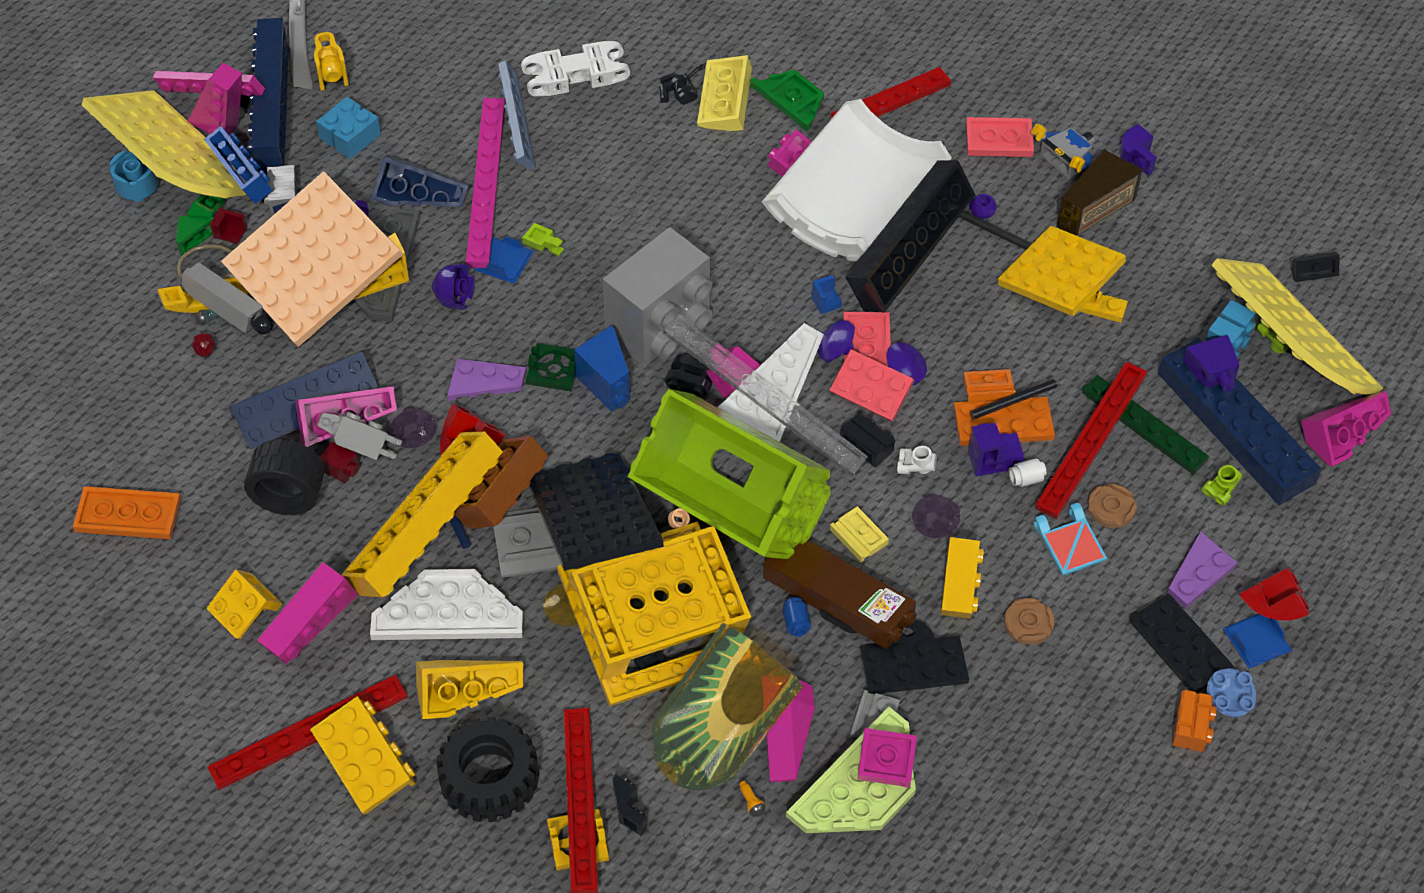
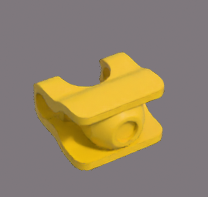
M330 32L317 34L314 39L316 46L314 59L320 90H325L324 81L334 83L341 78L344 86H349L343 53L336 44L334 35ZM329 41L330 45L322 46L321 42Z

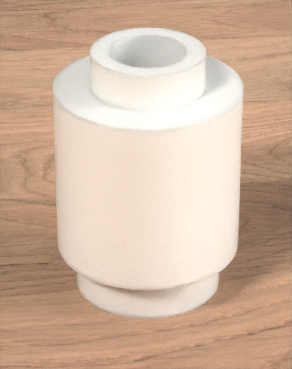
M1037 458L1016 463L1013 467L1009 468V477L1012 485H1019V487L1042 482L1047 474L1045 464Z

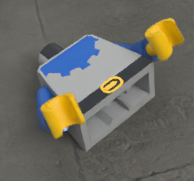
M1036 124L1030 132L1036 135L1035 139L1037 141H1042L1040 155L1068 179L1072 178L1077 172H1085L1091 165L1093 159L1091 154L1092 143H1094L1095 139L1090 132L1080 135L1071 128L1065 131L1048 132L1040 124Z

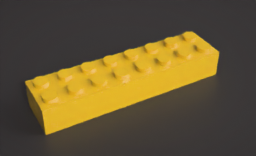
M485 431L460 433L341 576L348 581L360 596L385 597L389 595L394 589L393 585L409 571L410 564L424 553V547L429 541L434 540L439 535V529L443 524L453 518L457 507L467 501L471 490L484 480L483 476L498 463V458L503 451Z

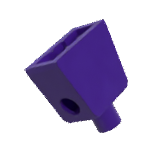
M1228 335L1187 347L1183 362L1204 387L1219 384L1224 392L1235 388L1236 383L1233 379L1237 376L1239 361Z

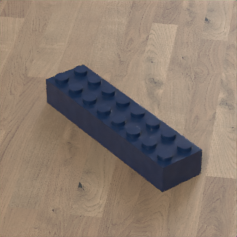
M283 18L257 19V28H253V37L256 43L252 44L253 56L255 57V59H252V71L255 72V78L262 84L265 90L262 96H250L253 107L249 108L250 120H252V123L249 124V136L252 137V140H248V152L253 153L251 157L261 167L258 169V172L263 170L266 175L267 167L285 166L289 46Z
M1199 338L1162 358L1158 375L1278 505L1316 485L1322 468L1237 378L1233 379L1236 383L1235 388L1224 392L1219 384L1204 387L1185 365L1183 360L1187 347L1202 343Z

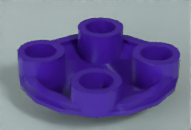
M845 320L838 321L823 333V338L818 347V355L825 362L829 363L843 354L848 355L850 350H853L854 344L852 341L855 326L851 322Z
M901 342L895 343L888 348L886 354L888 367L913 378V385H917L925 378L927 373L926 361L916 348Z

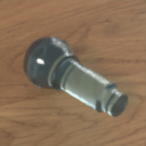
M199 310L195 315V319L200 325H208L212 318L219 315L212 310Z

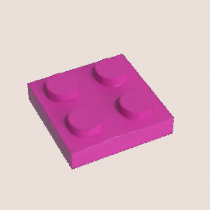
M865 728L857 780L910 788L917 736Z

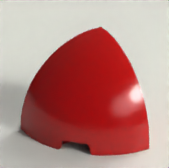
M452 403L441 433L440 455L463 432L485 431L497 446L501 443L505 434L493 424L478 418V415Z
M1290 567L1239 594L1251 609L1270 619L1295 620L1310 614L1309 606L1302 596L1303 591Z

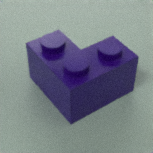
M982 423L972 427L968 454L975 476L1006 472L1014 464L1023 462L1024 454L1017 433L999 434L996 423Z

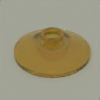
M563 584L553 587L546 594L543 601V610L546 617L552 623L559 626L571 627L578 625L570 603L563 601L568 599Z

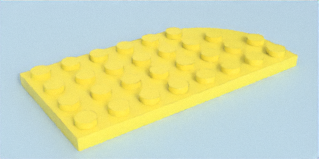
M154 90L83 98L82 106L90 115L94 116L104 128L110 131L117 140L125 145L157 177L180 188L203 195L221 198L246 195L204 139L206 137Z
M1219 258L1214 261L1212 266L1217 271L1216 275L1232 286V292L1242 297L1247 302L1246 306L1251 311L1260 315L1262 318L1261 322L1277 333V339L1283 344L1288 345L1292 349L1291 353L1297 359L1304 360L1319 373L1353 394L1373 395L1383 389L1367 370L1263 264Z

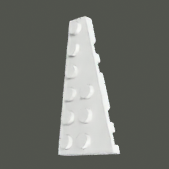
M804 323L717 408L780 442L824 334Z

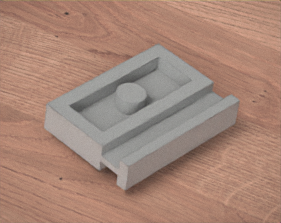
M864 690L850 738H859L864 733L865 728H868L888 707L897 713L900 700L877 693L875 695L870 694Z

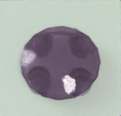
M408 406L404 408L403 413L394 418L388 427V431L391 436L403 440L400 447L417 448L425 445L433 438L436 432V422L428 412Z
M933 493L927 494L914 507L912 522L916 530L922 535L933 539L944 538L951 535L958 528L960 508L947 498L939 497Z

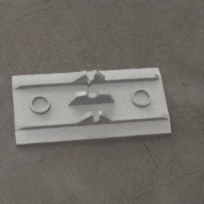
M538 507L506 512L503 515V521L494 527L501 578L555 570L557 566L561 565Z

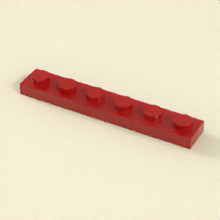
M938 67L867 97L862 101L876 117H879L950 86L951 80ZM839 110L830 113V119H832Z

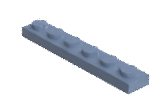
M505 60L499 63L500 73L498 76L503 85L501 91L506 100L504 107L509 116L507 122L512 131L511 142L515 147L514 157L519 165L522 164L527 170L535 167L517 72Z

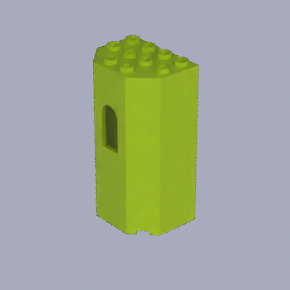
M668 389L661 399V405L657 414L651 420L652 434L650 437L647 436L642 440L641 449L631 464L628 477L707 524L714 526L719 531L760 555L770 558L789 559L794 554L793 548L799 543L804 544L810 539L830 497V486L826 485V480L830 478V470L694 394ZM724 449L754 466L744 487L714 469L713 457L716 452Z

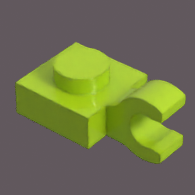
M534 223L522 237L523 244L539 251H543L546 247L557 256L564 251V248L559 247L563 241L554 237L553 230Z

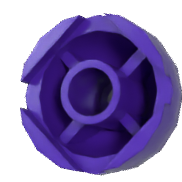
M446 265L438 271L432 282V291L436 299L446 308L463 310L468 307L464 306L467 297L472 300L474 278L469 276L467 270H470L467 265ZM455 296H460L459 301H455Z

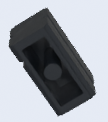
M857 413L840 430L839 441L873 467L880 465L894 451L895 439L889 431H883L876 426L875 421L871 417H864L862 414Z

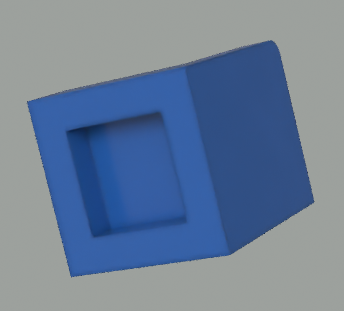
M833 275L812 281L811 298L820 314L842 307V301L834 289L835 278Z

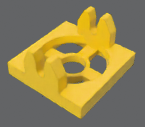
M599 809L594 811L595 831L597 832L596 842H598L596 853L597 863L609 861L603 821ZM568 815L547 819L556 871L570 868L569 855H566L561 849L569 847V837L558 840L561 830L568 825Z

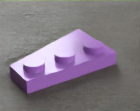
M457 359L447 395L448 401L464 396H469V398L478 397L479 394L486 393L502 394L522 391L526 367Z
M1200 532L1167 593L1186 609L1235 569L1237 562L1204 533Z

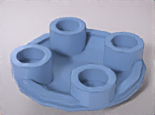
M1230 668L1216 671L1208 681L1207 695H1212V706H1216V710L1223 715L1230 717L1244 716L1254 708L1256 690L1252 682V676L1248 672H1241Z

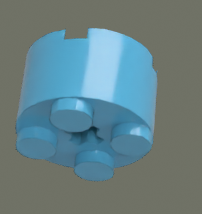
M122 151L115 155L110 162V174L115 190L123 198L140 202L151 195L160 184L159 177L132 152Z

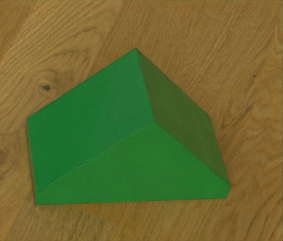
M179 216L176 243L181 256L213 235L210 226L213 220L212 216Z

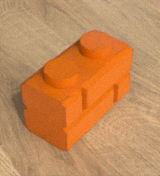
M1188 690L1182 691L1178 702L1173 746L1202 752L1206 743L1211 744L1214 729L1209 728L1210 721L1214 722L1216 715V706H1212V695L1197 694Z

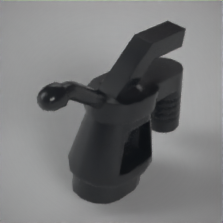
M699 65L689 75L671 73L659 78L661 83L659 87L661 103L669 101L668 92L673 90L675 98L680 104L684 105L696 100L697 89L691 83L690 78L698 70L705 69V65Z

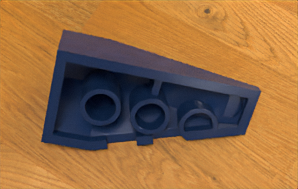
M387 154L383 158L371 199L390 206H400V204H413V206L434 204L435 206L462 207L469 185Z

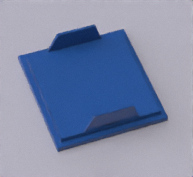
M506 236L503 240L493 237L490 265H487L486 268H474V270L515 284L534 251L522 247L518 240Z
M1261 614L1223 628L1249 669L1292 651L1284 639V631L1278 622Z

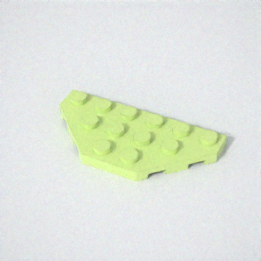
M890 707L868 727L889 732L910 733L909 722ZM863 733L786 812V817L805 833L882 830L914 796L916 787L913 771L910 788L857 780Z

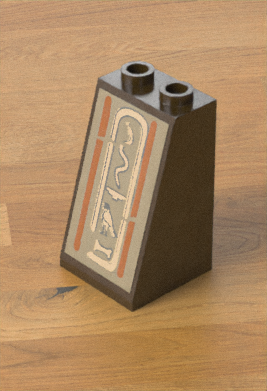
M1104 149L1062 197L1056 227L1078 236L1130 204L1137 197L1143 169Z

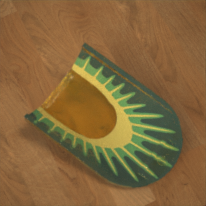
M722 623L656 716L652 729L655 750L653 755L659 769L671 782L686 789L700 791L721 786L741 769L803 688V685L793 672L759 644L730 625Z

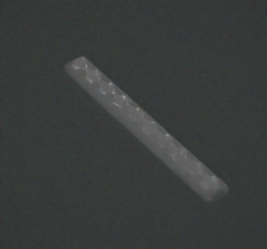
M678 313L664 329L663 334L853 477L867 459V455Z

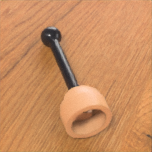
M678 508L668 515L667 521L654 523L658 531L667 525L676 529L688 525L690 517L687 511Z

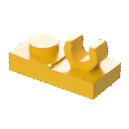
M1099 291L1095 293L1079 312L1122 323L1128 301L1102 295V292Z

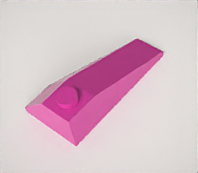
M1382 391L1316 413L1301 420L1306 443L1328 466H1334L1349 459L1353 455L1352 449L1357 444L1362 445L1366 441L1364 436L1370 430L1375 431L1391 415L1387 392Z
M790 675L762 676L761 691L764 716L778 701L794 677ZM801 680L799 681L803 688L766 735L770 782L796 781L815 710L812 685Z

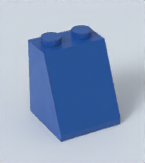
M610 326L574 351L576 377L612 412L617 408L624 407L628 403L630 391L629 372L615 329Z

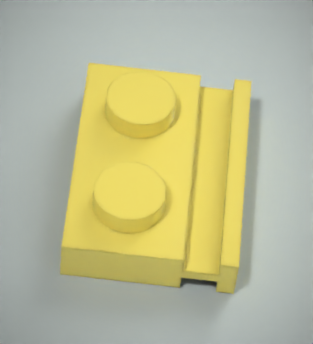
M858 506L839 518V521L830 524V531L860 562H863L867 556H872L889 543V538Z

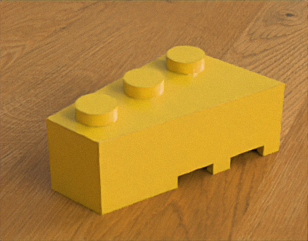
M396 233L387 238L403 255L352 300L409 281L405 252Z
M950 537L941 615L970 619L972 612H977L978 597H974L975 588L980 587L981 573H977V564H982L984 549H979L980 541Z

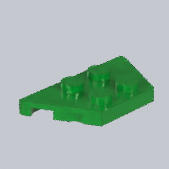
M796 70L785 71L782 74H771L769 79L757 81V78L750 80V86L804 130L808 131L824 100L823 91Z

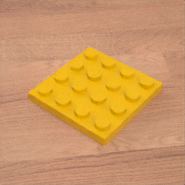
M1050 225L998 278V285L1074 316L1126 262V256Z

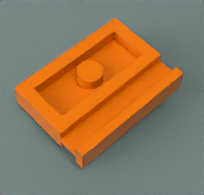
M1010 369L963 372L968 402L1000 400L1016 393Z

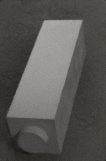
M198 262L183 272L182 290L244 333L252 329L253 321L262 315L263 306L201 263Z

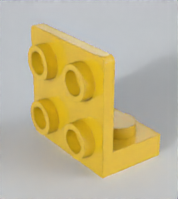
M235 569L207 606V610L236 639H241L262 610L277 611L283 603L252 573Z

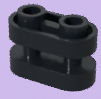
M677 355L671 364L672 369L668 371L664 382L669 389L705 398L710 392L711 383H713L707 374V370L712 364L685 355Z

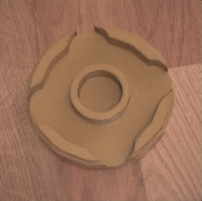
M1117 484L1096 487L1091 492L1087 504L1088 512L1093 520L1109 528H1120L1127 525L1134 518L1137 509L1133 494L1125 487Z
M1023 598L1014 601L1007 609L1004 616V626L1007 633L1015 641L1022 644L1035 645L1044 642L1050 637L1054 629V615L1047 605L1041 604L1039 600Z

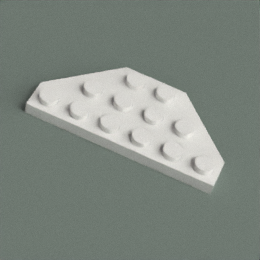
M475 569L423 570L417 575V579L408 587L405 585L391 597L390 602L382 608H377L372 613L370 637L371 640L523 638V611L516 605L513 606L492 584L489 585L482 579Z

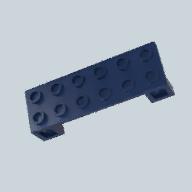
M359 352L231 405L229 410L232 417L236 418L249 449H253L261 443L277 439L299 429L295 404L297 400L379 388L363 352Z

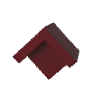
M219 208L210 223L213 238L234 244H239L247 230L243 214Z

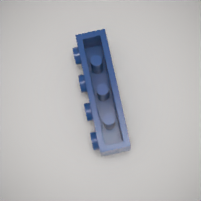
M220 126L204 139L240 188L255 204L273 191L268 184L270 181L263 170L258 172V169L261 167L252 157L248 159L251 154L243 145L238 146L241 142L233 132L229 135Z

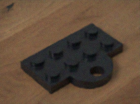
M917 620L911 626L907 625L905 627L913 630L914 634L912 636L906 637L901 635L900 639L896 643L892 642L887 649L880 645L860 647L867 691L870 694L875 695V693L883 694L969 683L960 635L935 638L931 629Z

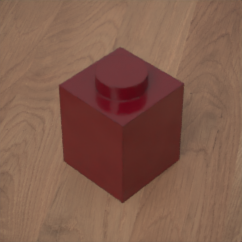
M333 441L320 456L325 464V474L343 483H346L350 477H354L359 470L357 454L337 445Z

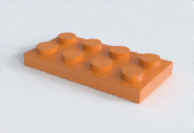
M1048 397L1029 398L975 420H972L970 417V411L998 400L954 402L953 408L960 446L970 445L972 427L982 423H996L999 434L1017 433L1020 442L1054 440L1055 433Z
M84 486L73 523V530L77 533L171 540L181 496L180 493Z

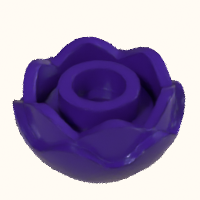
M987 194L976 195L969 204V210H971L972 214L982 219L992 217L997 209L995 199Z

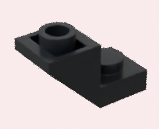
M615 775L612 781L619 823L642 836L647 829V817L640 809L636 807L631 808L638 799L637 787L631 780L627 778L622 779Z

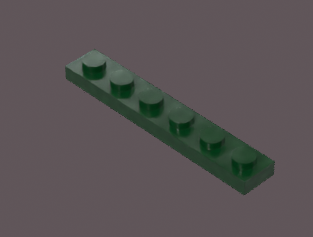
M1097 375L1083 388L1082 394L1099 405L1111 384ZM1131 400L1119 419L1120 422L1192 475L1209 459V455L1133 400Z

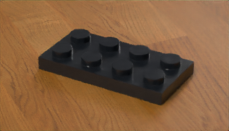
M1170 594L1165 595L1132 615L1129 619L1132 626L1189 691L1198 693L1207 687L1208 681L1216 671L1234 668L1232 663Z

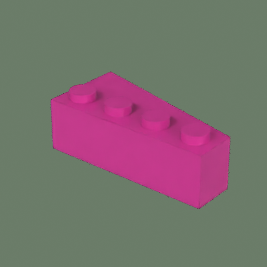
M222 63L207 81L188 122L209 133V135L222 126L230 135L239 125L242 73Z
M393 387L295 401L301 443L306 447L331 437V433L317 426L322 412L339 415V413L347 415V412H351L360 416L361 422L366 423L397 410Z
M322 562L257 641L287 664L295 659L299 652L358 596V593L343 576Z

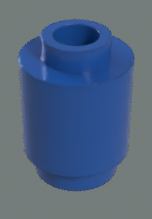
M791 598L785 601L782 611L787 633L796 637L805 635L811 629L807 605L801 598Z

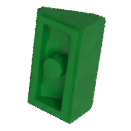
M201 194L192 203L187 215L211 217L227 200L221 197Z

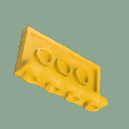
M357 696L310 730L360 811L365 815L408 784L411 787L414 786L416 782L413 776L416 774L408 762L404 764L399 757L403 753L394 741L391 743L386 735L389 734L387 727L382 721L377 722L374 714L377 712L368 700L364 702Z

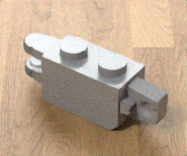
M347 412V415L341 413L339 415L321 413L317 426L331 433V438L337 445L377 460L379 454L392 459L396 458L397 454L391 450L383 449L382 446L385 440L394 445L401 446L403 440L393 437L382 430L383 425L371 420L369 424L361 422V417L351 412Z

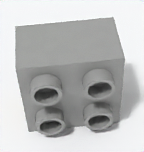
M669 227L603 278L605 329L612 326L615 329L621 349L645 367L656 357L661 359L668 358L678 347L682 336L690 330L698 333L709 323L712 317V311L710 310V291L712 289L710 257Z

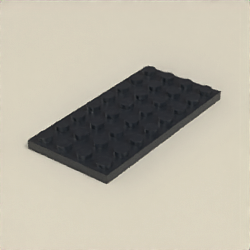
M607 453L595 459L586 458L574 464H560L552 469H541L530 480V491L564 571L664 547L662 536L634 481L628 477L629 472L619 453Z

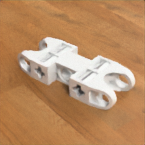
M602 41L582 45L583 53L561 57L560 50L557 49L526 57L521 63L522 71L527 75H538L527 83L529 94L532 96H551L569 92V84L589 80L592 88L626 80L630 75L629 66L625 63L614 61L622 57L624 53L622 45L617 41ZM612 49H619L616 52H610ZM531 63L536 64L535 66H532V67H526L528 64H531ZM625 70V72L622 74H615L616 72ZM534 86H541L539 89H532Z

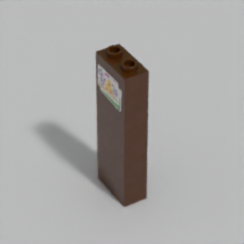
M808 540L804 544L799 543L793 548L794 554L789 559L768 557L763 563L764 579L795 597L801 598L818 610L821 608L850 626L854 631L886 649L892 642L896 643L900 639L904 628L907 625L911 626L916 619L915 600Z

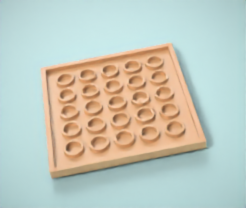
M323 171L221 262L299 347L403 254Z

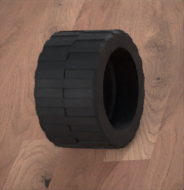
M283 439L270 440L261 443L254 450L245 478L244 490L252 502L264 510L281 515L293 516L304 514L313 509L316 504L325 474V464L318 454L301 443Z

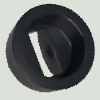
M262 314L253 321L252 327L257 333L265 335L271 331L272 322L266 314Z

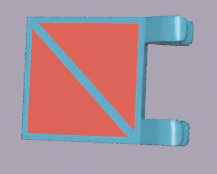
M1080 503L1070 505L1071 509L1068 513L1074 521L1072 523L1050 530L1044 515L1037 516L1034 522L1036 531L1041 535L1062 576L1107 560L1084 516Z

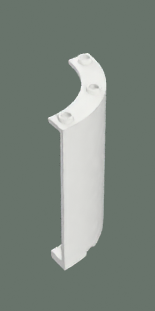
M861 99L847 101L769 192L762 203L778 222L782 223L784 221L793 229L791 233L806 244L833 257H837L839 254L845 256L849 261H858L937 160H951L952 157L941 141H921L905 136L878 119Z

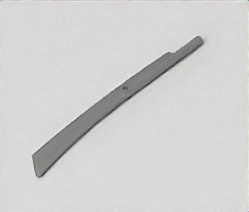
M290 0L289 49L292 86L312 89L313 85L306 44V0Z

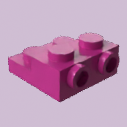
M797 129L791 135L786 133L779 142L781 147L779 149L775 147L768 155L770 161L767 165L783 177L812 142Z

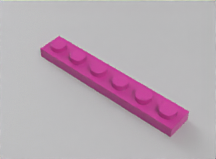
M156 71L153 79L165 92H195L201 94L207 81L214 73ZM242 74L241 95L262 96L265 88L255 76Z

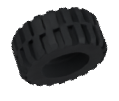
M487 717L485 721H480V718L473 719V723L469 725L465 722L458 726V732L452 731L447 736L448 742H443L439 749L437 773L444 799H447L448 805L453 810L458 808L459 815L465 818L472 815L473 821L481 822L482 818H488V822H496V817L503 816V819L511 817L513 810L518 813L524 808V801L527 803L531 801L533 791L538 786L537 753L535 746L532 745V739L528 734H523L521 727L518 725L512 727L510 721L501 719V722L496 721L495 717ZM488 754L502 756L513 765L507 776L492 784L475 783L463 774L471 761Z

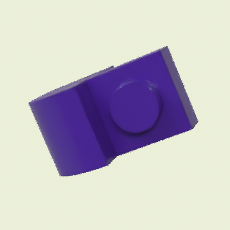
M1137 124L1124 134L1119 157L1143 169L1142 172L1148 176L1154 171L1157 159L1150 152L1154 136Z

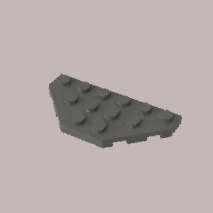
M395 209L390 212V216L381 221L377 219L373 223L387 237L396 233L405 252L406 263L408 264L420 214L416 210ZM402 284L355 299L354 302L369 319L392 322Z

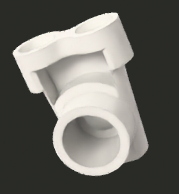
M919 446L913 451L912 449L901 448L897 467L898 474H910V472L926 474L930 471H935L936 454H933L927 446Z

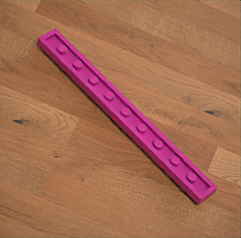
M483 98L466 265L469 268H486L487 265H490L505 98Z

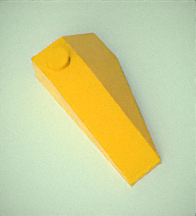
M477 660L416 662V687L422 719L450 717L455 715V711L467 706H470V708L477 706L481 700L489 697L497 698L522 688L523 662Z

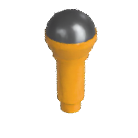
M746 781L740 782V791L747 801L748 813L754 817L763 815L765 812L764 802L756 798Z

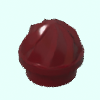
M198 334L193 337L192 348L197 355L207 357L213 353L215 341L212 335Z

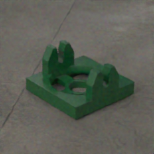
M537 343L536 347L532 346L528 360L529 370L526 384L572 392L576 379L575 349ZM554 354L552 361L548 363L538 362L545 355ZM562 356L570 360L569 367L563 366L560 362ZM552 364H557L561 369L557 373H551L548 371V367ZM537 370L545 371L548 378L542 377ZM566 374L565 377L555 380L557 376Z

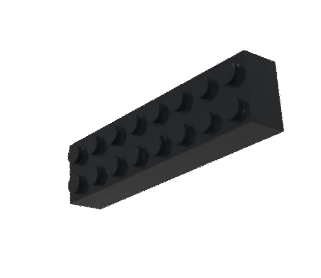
M937 160L845 276L863 311L886 312L975 197V193L958 160Z

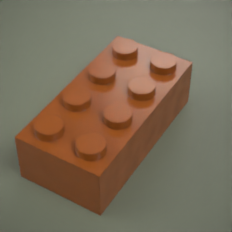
M531 435L504 439L498 446L503 451L498 458V463L483 476L484 480L471 490L467 501L459 505L454 511L456 517L468 529L499 525L503 521V515L506 511L516 504L519 494L528 488L532 477L544 467L543 463L548 458V454Z

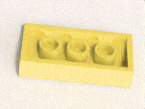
M748 55L707 60L697 120L699 127L728 131L743 130L752 73V65Z

